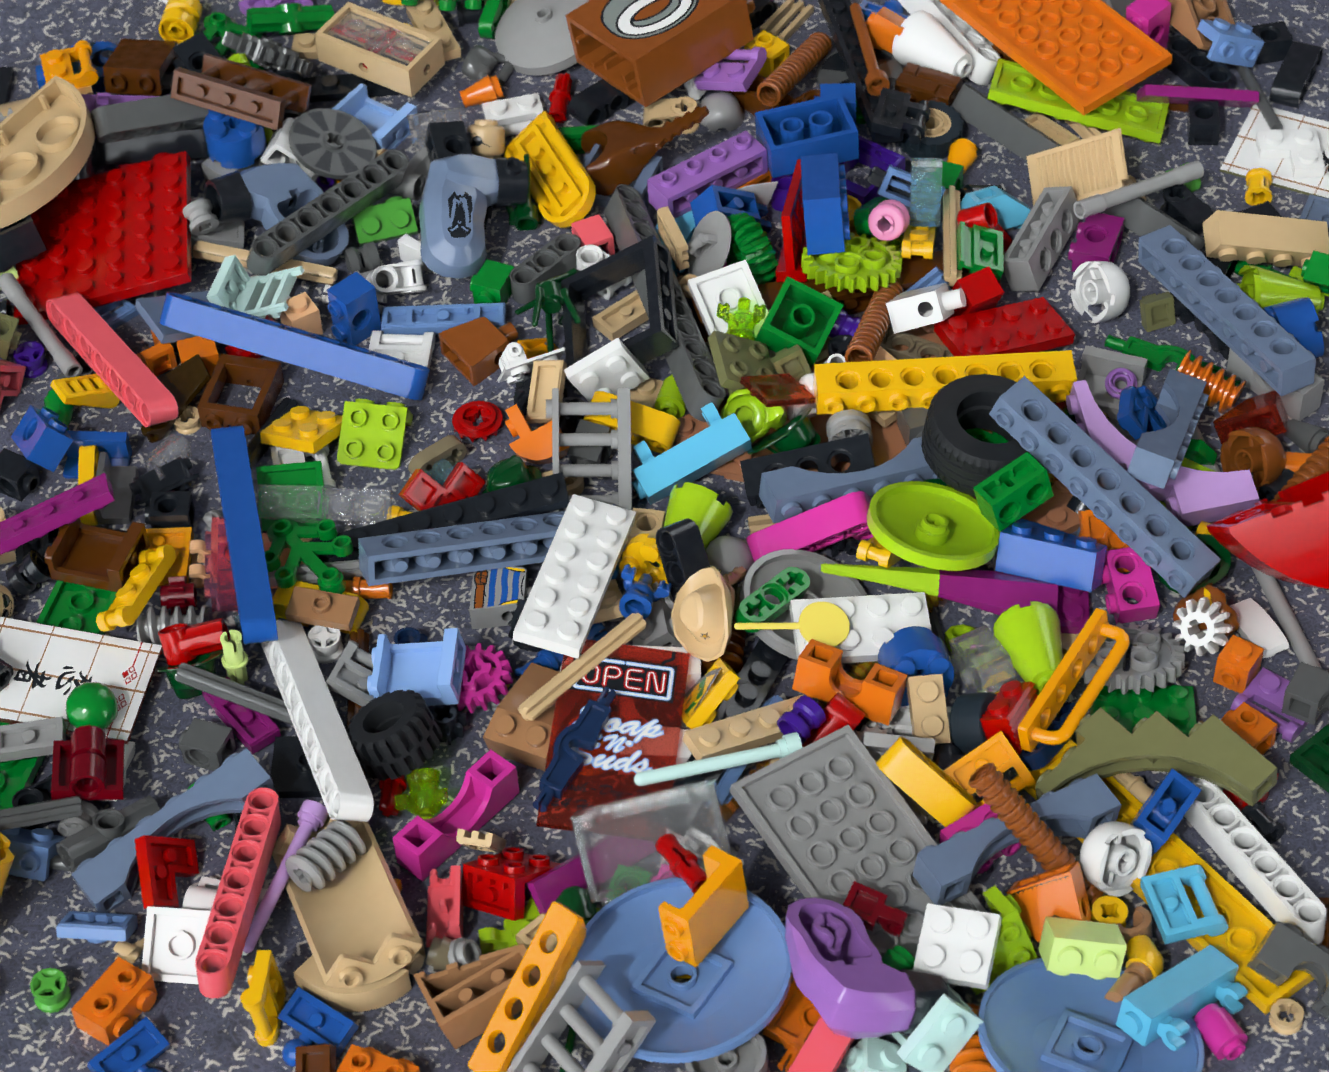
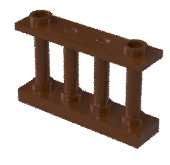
M206 53L203 58L202 73L181 67L174 70L171 98L278 130L283 125L285 108L300 113L308 111L312 85Z

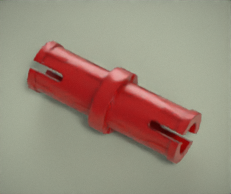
M667 833L657 840L655 845L656 851L669 863V869L672 874L677 878H682L692 893L695 894L707 880L706 872L699 866L696 855L692 851L686 850L674 834Z

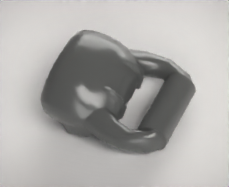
M475 45L467 54L461 69L462 73L471 80L479 81L487 75L490 76L491 71L498 62L504 63L497 74L500 86H504L515 68L509 61L505 60L504 55L494 53L481 45Z

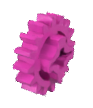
M477 643L475 650H470L466 645L458 711L464 709L465 706L468 707L470 713H474L476 706H481L486 711L488 710L487 703L492 701L498 705L500 701L497 696L499 694L507 695L509 691L506 685L513 683L510 674L513 671L502 650L496 652L493 645L484 650L481 643Z

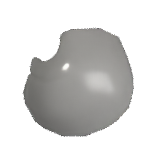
M718 92L710 94L699 105V107L706 106L709 110V114L700 124L712 132H717L719 128H725L730 132L743 123L745 117L736 97L730 93Z
M719 536L712 540L705 550L710 567L715 566L722 576L726 573L729 574L735 567L740 566L747 570V574L749 568L754 563L747 542L740 538Z

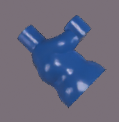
M626 564L621 573L626 592L619 603L620 612L624 618H627L632 613H640L645 620L652 611L653 602H657L662 597L669 596L672 584H666V581L662 580L657 590H654L651 587L653 579L649 574H642L638 581H634L637 569L636 567L631 568L630 564Z

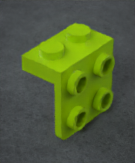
M355 399V402L345 401L337 461L341 465L388 470L398 469L401 466L406 426H411L413 414L405 407V404L397 402H387L386 405H378L368 399Z
M995 885L983 892L991 913L1000 914L1002 918L988 987L997 977L1010 968L1038 958L1030 941L1032 934L1025 922L1020 918L1021 908L1011 894L1004 896ZM970 987L976 995L986 991L985 989Z

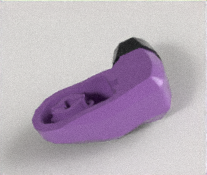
M821 898L799 899L788 905L785 939L796 986L813 1003L834 1034L852 1039L876 1038L897 1032L910 1036L943 993L948 996V988L939 975L908 969H900L898 971L883 964L877 948L869 939L862 919L852 909L832 900Z

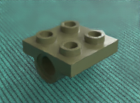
M716 330L708 337V342L720 387L727 388L729 397L736 390L752 389L768 399H775L780 391L773 366L770 362L767 344Z

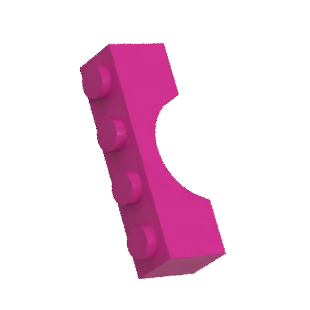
M490 749L466 771L459 793L442 813L431 819H422L417 815L393 837L397 863L421 881L425 880L430 875L432 869H437L462 846L456 841L458 829H464L471 833L472 831H478L520 793L516 766Z

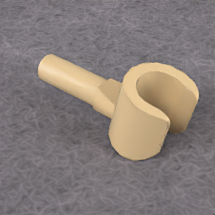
M144 938L136 941L134 944L127 941H118L114 946V952L118 953L115 960L120 957L133 964L144 948Z

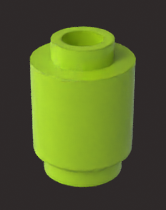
M671 374L663 381L655 401V409L673 415L676 418H681L687 408Z

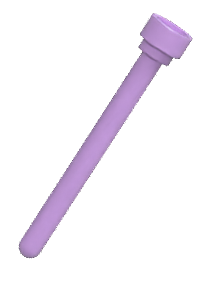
M313 800L303 801L297 813L299 827L252 919L243 949L244 953H250L254 950L290 878L285 866L286 859L291 855H296V851L306 845L311 833L323 827L329 815L324 805Z

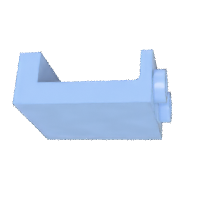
M362 83L349 92L335 107L331 108L348 113L360 120L372 133L378 150L382 148L388 150L395 149L419 127L417 106L407 102L401 109H393L369 98L367 86Z
M444 629L443 641L391 644L386 634H379L377 647L372 648L371 654L373 672L367 678L369 695L378 698L382 694L403 689V691L413 690L415 693H419L427 706L459 704L466 655V646L459 629Z

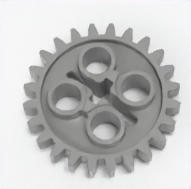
M1120 622L1116 624V626L1124 629L1129 635L1130 644L1132 645L1130 670L1124 671L1126 667L1125 653L1105 684L1108 687L1109 693L1115 689H1120L1122 694H1126L1128 689H1133L1136 694H1140L1143 688L1154 692L1155 685L1166 688V681L1175 683L1176 676H1182V669L1185 668L1184 646L1180 645V641L1172 639V633L1161 634L1160 627L1149 630V624H1145L1141 628H1137L1134 622H1131L1129 627H1124ZM1106 638L1082 675L1085 684L1090 683L1116 643L1115 640Z

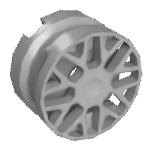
M849 409L839 411L828 419L826 423L828 442L868 433L873 446L871 421L867 414L859 410Z

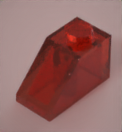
M1274 390L1244 400L1214 420L1213 424L1220 442L1223 444L1228 441L1230 437L1228 435L1231 432L1248 427L1263 428L1271 431L1275 436L1285 433L1287 431L1288 416L1279 394Z

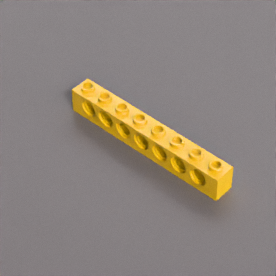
M1072 350L814 364L813 389L817 415H834L839 411L849 409L859 410L863 413L902 411L906 408L915 407L929 409L934 395L942 387L956 379L979 374L1001 376L1018 382L1025 376L1052 402L1066 401V396L1070 395L1072 384L1077 381Z

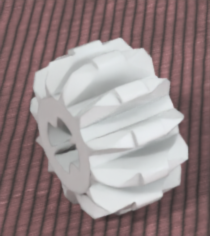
M1208 597L1200 598L1199 602L1191 599L1186 602V608L1181 607L1176 611L1181 620L1174 621L1172 626L1181 630V633L1175 636V640L1181 641L1185 639L1187 641L1184 645V651L1188 652L1195 647L1197 656H1203L1206 651L1215 654L1219 651V645L1224 646L1229 640L1224 633L1231 632L1233 627L1224 623V620L1230 617V613L1224 612L1220 614L1218 612L1221 608V602L1216 601L1210 606ZM1205 622L1207 629L1200 631L1198 624Z

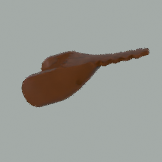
M706 106L696 107L693 112L687 111L683 117H676L672 122L667 121L662 127H648L633 122L615 120L600 124L583 132L581 146L585 153H590L595 143L600 144L602 147L601 155L585 168L595 184L596 194L608 196L614 192L617 185L631 184L654 154L663 148L667 142H671L675 136L681 135L684 130L691 129L695 123H701L709 114L708 108Z

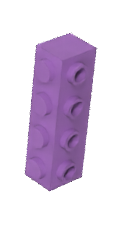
M744 131L647 179L648 201L657 211L659 208L668 206L675 219L691 211L690 202L711 185L735 189L767 173V149L750 133Z

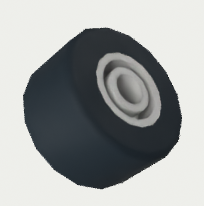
M990 692L962 694L955 699L950 713V731L955 746L962 751V754L969 753L987 740L979 719L985 714L984 711H987L988 705L995 699L996 694Z

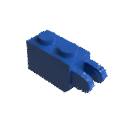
M711 185L690 202L696 226L705 215L713 211L722 212L727 217L732 214L746 212L749 216L752 215L756 222L761 224L762 230L766 231V233H769L772 229L770 221L761 219L768 213L767 206L757 203L755 194L752 192Z

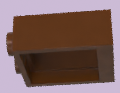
M221 354L197 406L201 427L211 430L213 428L230 427V425H243L245 435L256 434L269 418L284 384L281 362ZM231 383L261 388L253 408L217 404L225 384Z

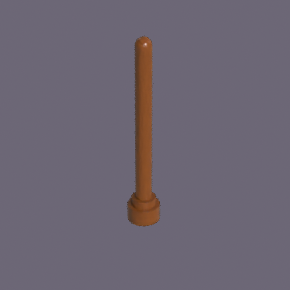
M853 3L850 6V12L868 70V74L865 77V85L869 94L880 96L882 87L889 89L890 82L887 74L879 69L861 6L858 3Z

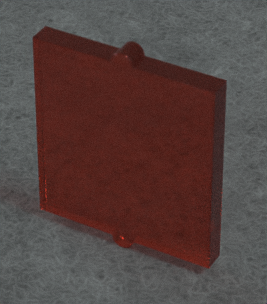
M789 373L741 377L740 383L750 391V395L755 396L766 407L815 403L816 397L805 388L804 384H800Z

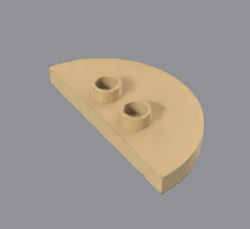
M56 75L0 123V229L37 211L62 192L83 168L92 151L95 128L85 100L73 84Z

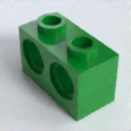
M1028 452L973 487L981 514L999 532L1054 496L1047 470Z

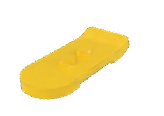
M543 111L506 145L504 154L506 159L514 157L521 161H524L525 154L530 156V194L547 221L556 227L567 228L571 227V223L582 220L588 214L595 200L596 188L592 178L555 124L554 118L546 111Z

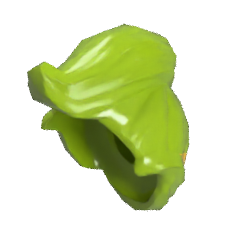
M739 389L731 393L720 414V417L724 419L735 413L751 439V443L766 435L770 428L775 430L782 428L787 418V410L779 400L768 399L752 389Z

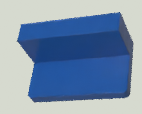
M67 431L72 437L73 442L66 452L67 460L63 471L64 478L78 479L80 446L97 445L99 455L100 452H107L111 466H129L132 448L128 432Z

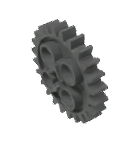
M225 31L221 42L222 45L236 50V54L244 53L254 64L274 70V68L277 70H295L309 76L314 64L299 57L300 53L262 36L258 38L244 32L241 36Z

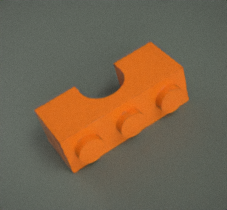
M811 639L798 657L792 690L827 703L839 692L864 712V717L869 718L873 722L889 726L900 709L908 675L875 663L864 680L855 679L849 676L842 667L843 650Z

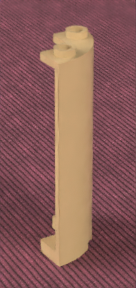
M328 815L323 827L319 828L318 832H312L308 841L316 838L317 833L326 829L327 825L332 821L337 820H332ZM359 821L346 822L358 832L366 846V852L363 855L355 854L356 861L352 864L345 862L346 869L341 873L335 871L336 878L332 881L324 879L325 887L321 890L311 885L312 889L310 892L302 891L291 878H289L285 886L325 986L352 989L381 980L408 965L423 945L369 823ZM286 824L277 839L272 853L277 868L298 826Z

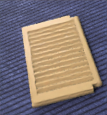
M1121 128L1027 156L1033 206L1045 187L1072 186L1078 201L1124 187V181L1129 180Z

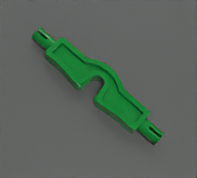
M1109 334L1105 341V347L1124 354L1148 359L1147 367L1158 372L1162 371L1168 362L1177 363L1178 365L1175 369L1177 371L1182 360L1189 352L1177 346L1156 345L1130 336L1126 341ZM1191 354L1190 360L1193 361L1196 358L1193 354ZM1202 361L1201 366L1205 367L1208 363ZM1213 365L1212 373L1215 374L1221 367ZM1241 380L1235 381L1236 386L1241 384Z

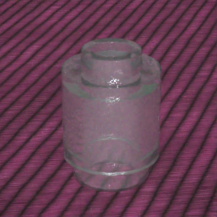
M168 435L148 454V459L145 461V467L148 472L155 469L161 480L164 476L159 468L160 466L175 460L179 456L182 459L188 457L190 460L192 452L189 441L181 435Z

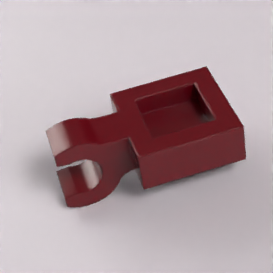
M855 881L843 903V906L852 909L862 919L865 929L873 932L876 923H878L887 933L896 937H900L908 916L903 910L885 905L888 895Z

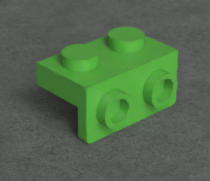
M401 196L388 198L385 200V203L372 204L351 218L359 247L371 241L378 243L401 238L405 234L409 236L418 234L410 198L402 199Z

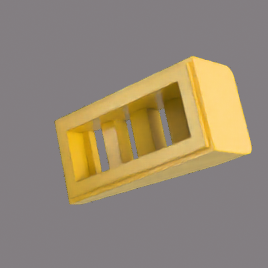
M97 374L56 379L51 383V387L64 404L110 409L117 407L120 401Z

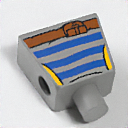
M512 566L473 572L469 607L472 629L508 625L513 616L511 611L516 610L518 600H524L532 587H529L528 573L524 567Z

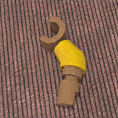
M1137 906L1134 909L1132 928H1125L1120 923L1117 924L1127 944L1125 953L1127 954L1128 961L1126 962L1124 973L1105 995V999L1115 1003L1122 1001L1123 997L1158 977L1163 971V956L1152 941V916L1142 906Z

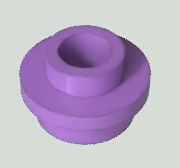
M1126 368L1112 370L1105 379V389L1115 399L1120 400V394L1123 390L1115 386L1117 381L1122 380L1126 382L1127 386L1125 388L1129 386L1137 388L1136 376Z

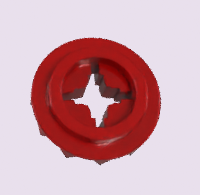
M472 401L462 405L455 411L452 418L454 432H458L461 439L469 437L472 443L477 438H482L486 441L489 435L497 436L498 429L503 427V415L501 410L490 402ZM481 415L483 422H480L479 426H474L473 422H476Z

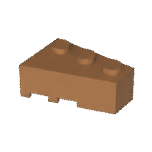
M523 943L480 955L479 961L459 966L455 962L446 965V970L429 975H426L425 972L413 974L439 1027L455 1050L485 1032L527 951ZM537 966L529 974L531 986L536 985L540 979V970ZM520 999L515 1001L512 1006V1016L523 1010V1004Z

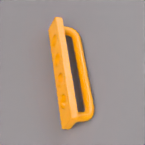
M1099 608L1094 610L1019 724L1018 734L1022 750L1032 753L1039 742L1046 745H1059L1066 742L1074 734L1081 719L1087 714L1127 652L1130 645L1129 635L1124 629L1108 623L1106 610ZM1106 638L1115 640L1116 643L1061 728L1056 731H1048V727Z
M555 901L551 903L468 1062V1067L474 1072H506L511 1065L510 1063L514 1055L520 1051L560 989L586 937L584 918L564 904ZM555 933L558 938V944L555 950L549 953L546 948V941L551 934ZM537 966L540 970V979L536 985L531 986L529 974ZM520 999L523 1004V1011L520 1017L515 1020L512 1017L511 1009L515 1001ZM502 1032L506 1042L503 1050L497 1053L494 1041L497 1035Z

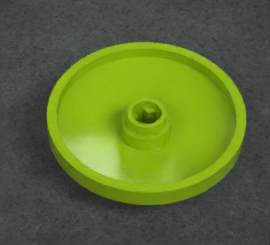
M905 481L890 484L874 494L867 513L869 530L883 547L896 556L923 567L945 571H962L977 568L989 562L994 557L998 548L1000 532L981 514L977 500L948 486L923 481Z

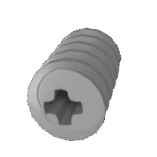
M202 605L200 614L196 615L193 606H189L186 615H182L180 606H175L173 615H169L167 607L162 606L160 615H156L153 606H149L146 616H143L141 612L136 620L137 640L161 645L158 631L179 623H186L187 626L209 621L207 607Z
M343 820L332 821L327 825L326 829L317 833L316 838L310 839L306 846L299 848L296 851V855H291L286 859V870L290 878L302 891L310 892L312 889L311 885L321 890L325 887L324 879L332 881L336 878L335 871L340 873L346 869L345 862L349 864L355 862V854L363 855L366 852V846L358 832L348 822Z

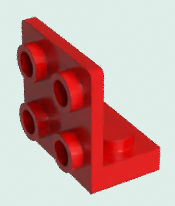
M519 847L504 848L503 853L481 854L478 856V860L463 863V906L512 921L524 918L525 883L532 881L561 863L551 861L548 855L526 854L524 849Z

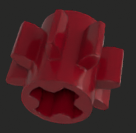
M187 576L168 577L169 584L160 586L161 606L171 609V615H173L175 606H180L182 615H186L189 606L197 607L195 582L187 583Z

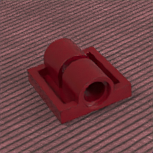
M85 725L73 731L71 740L53 741L52 800L71 796H79L81 800H123L124 740H107L106 734L101 728Z

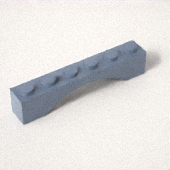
M1173 369L1169 370L1155 410L1162 416L1168 427L1141 434L1127 470L1133 478L1162 489L1165 488L1168 478L1176 479L1209 396L1203 393L1206 381Z
M922 437L913 438L907 447L891 460L863 471L822 473L790 466L764 472L761 475L759 497L772 522L778 523L852 492L863 491L870 497H873L877 491L890 484L940 478L935 475L927 464L921 447Z
M247 748L240 753H234L227 757L222 766L211 774H204L199 777L186 792L170 798L165 806L154 815L142 818L129 833L123 837L120 836L113 839L106 849L97 856L84 860L71 875L78 888L98 913H109L132 897L139 878L135 838L144 835L172 837L187 826L203 819L228 813H242L246 798L254 789L266 787L276 791L272 779Z
M1097 773L1085 779L1078 778L1067 787L1056 792L1049 791L1038 800L1029 803L1033 808L1032 812H1036L1040 816V820L1047 824V828L1054 832V836H1071L1083 839L1099 824L1117 821L1122 805ZM989 818L978 827L967 832H957L949 840L936 846L928 845L917 854L913 876L935 905H943L967 894L972 879L981 866L997 852L1019 842V838L1013 836L1012 830H1008L1005 827V821L1001 822L998 818Z

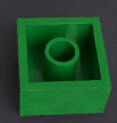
M787 276L754 341L767 344V348L775 353L786 347L789 349L798 344L811 369L841 312L843 304Z

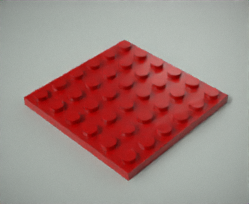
M187 151L169 154L149 161H142L138 164L97 174L90 178L72 181L51 201L30 214L47 250L41 252L36 258L23 260L16 264V271L19 275L17 281L45 320L48 319L46 312L47 300L72 293L81 294L92 307H97L192 282L190 221L182 213L183 208L191 203V159ZM14 305V317L19 319L18 325L28 324Z

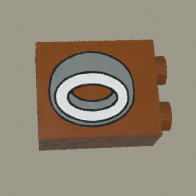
M589 0L565 15L576 61L644 107L654 103L713 66L716 62L732 54L736 49H740L754 40L749 14L755 10L753 0Z

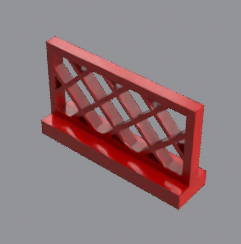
M797 159L781 214L783 247L775 271L776 282H784L787 276L798 282L808 281L807 274L802 273L803 268L801 267L803 248L807 247L802 198L801 159Z

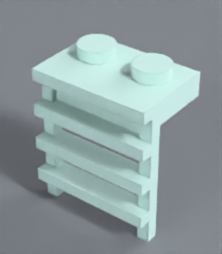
M236 255L227 256L224 258L208 292L207 299L210 303L264 319L269 314L274 319L279 318L283 311H287L289 306L286 301L297 276L302 275L304 269L302 266L272 272L264 276L249 277Z
M947 983L945 984L948 988V996L943 993L910 1036L899 1032L891 1034L901 1045V1048L897 1051L899 1057L922 1072H944L977 1031L979 1024L984 1022L972 1011L968 1004L960 999V995L953 991Z

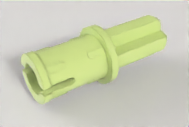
M231 629L229 630L230 641H228L226 631L220 636L223 649L221 663L226 669L227 677L232 681L245 685L244 681L248 680L246 669L248 655L243 650L242 634L237 630Z

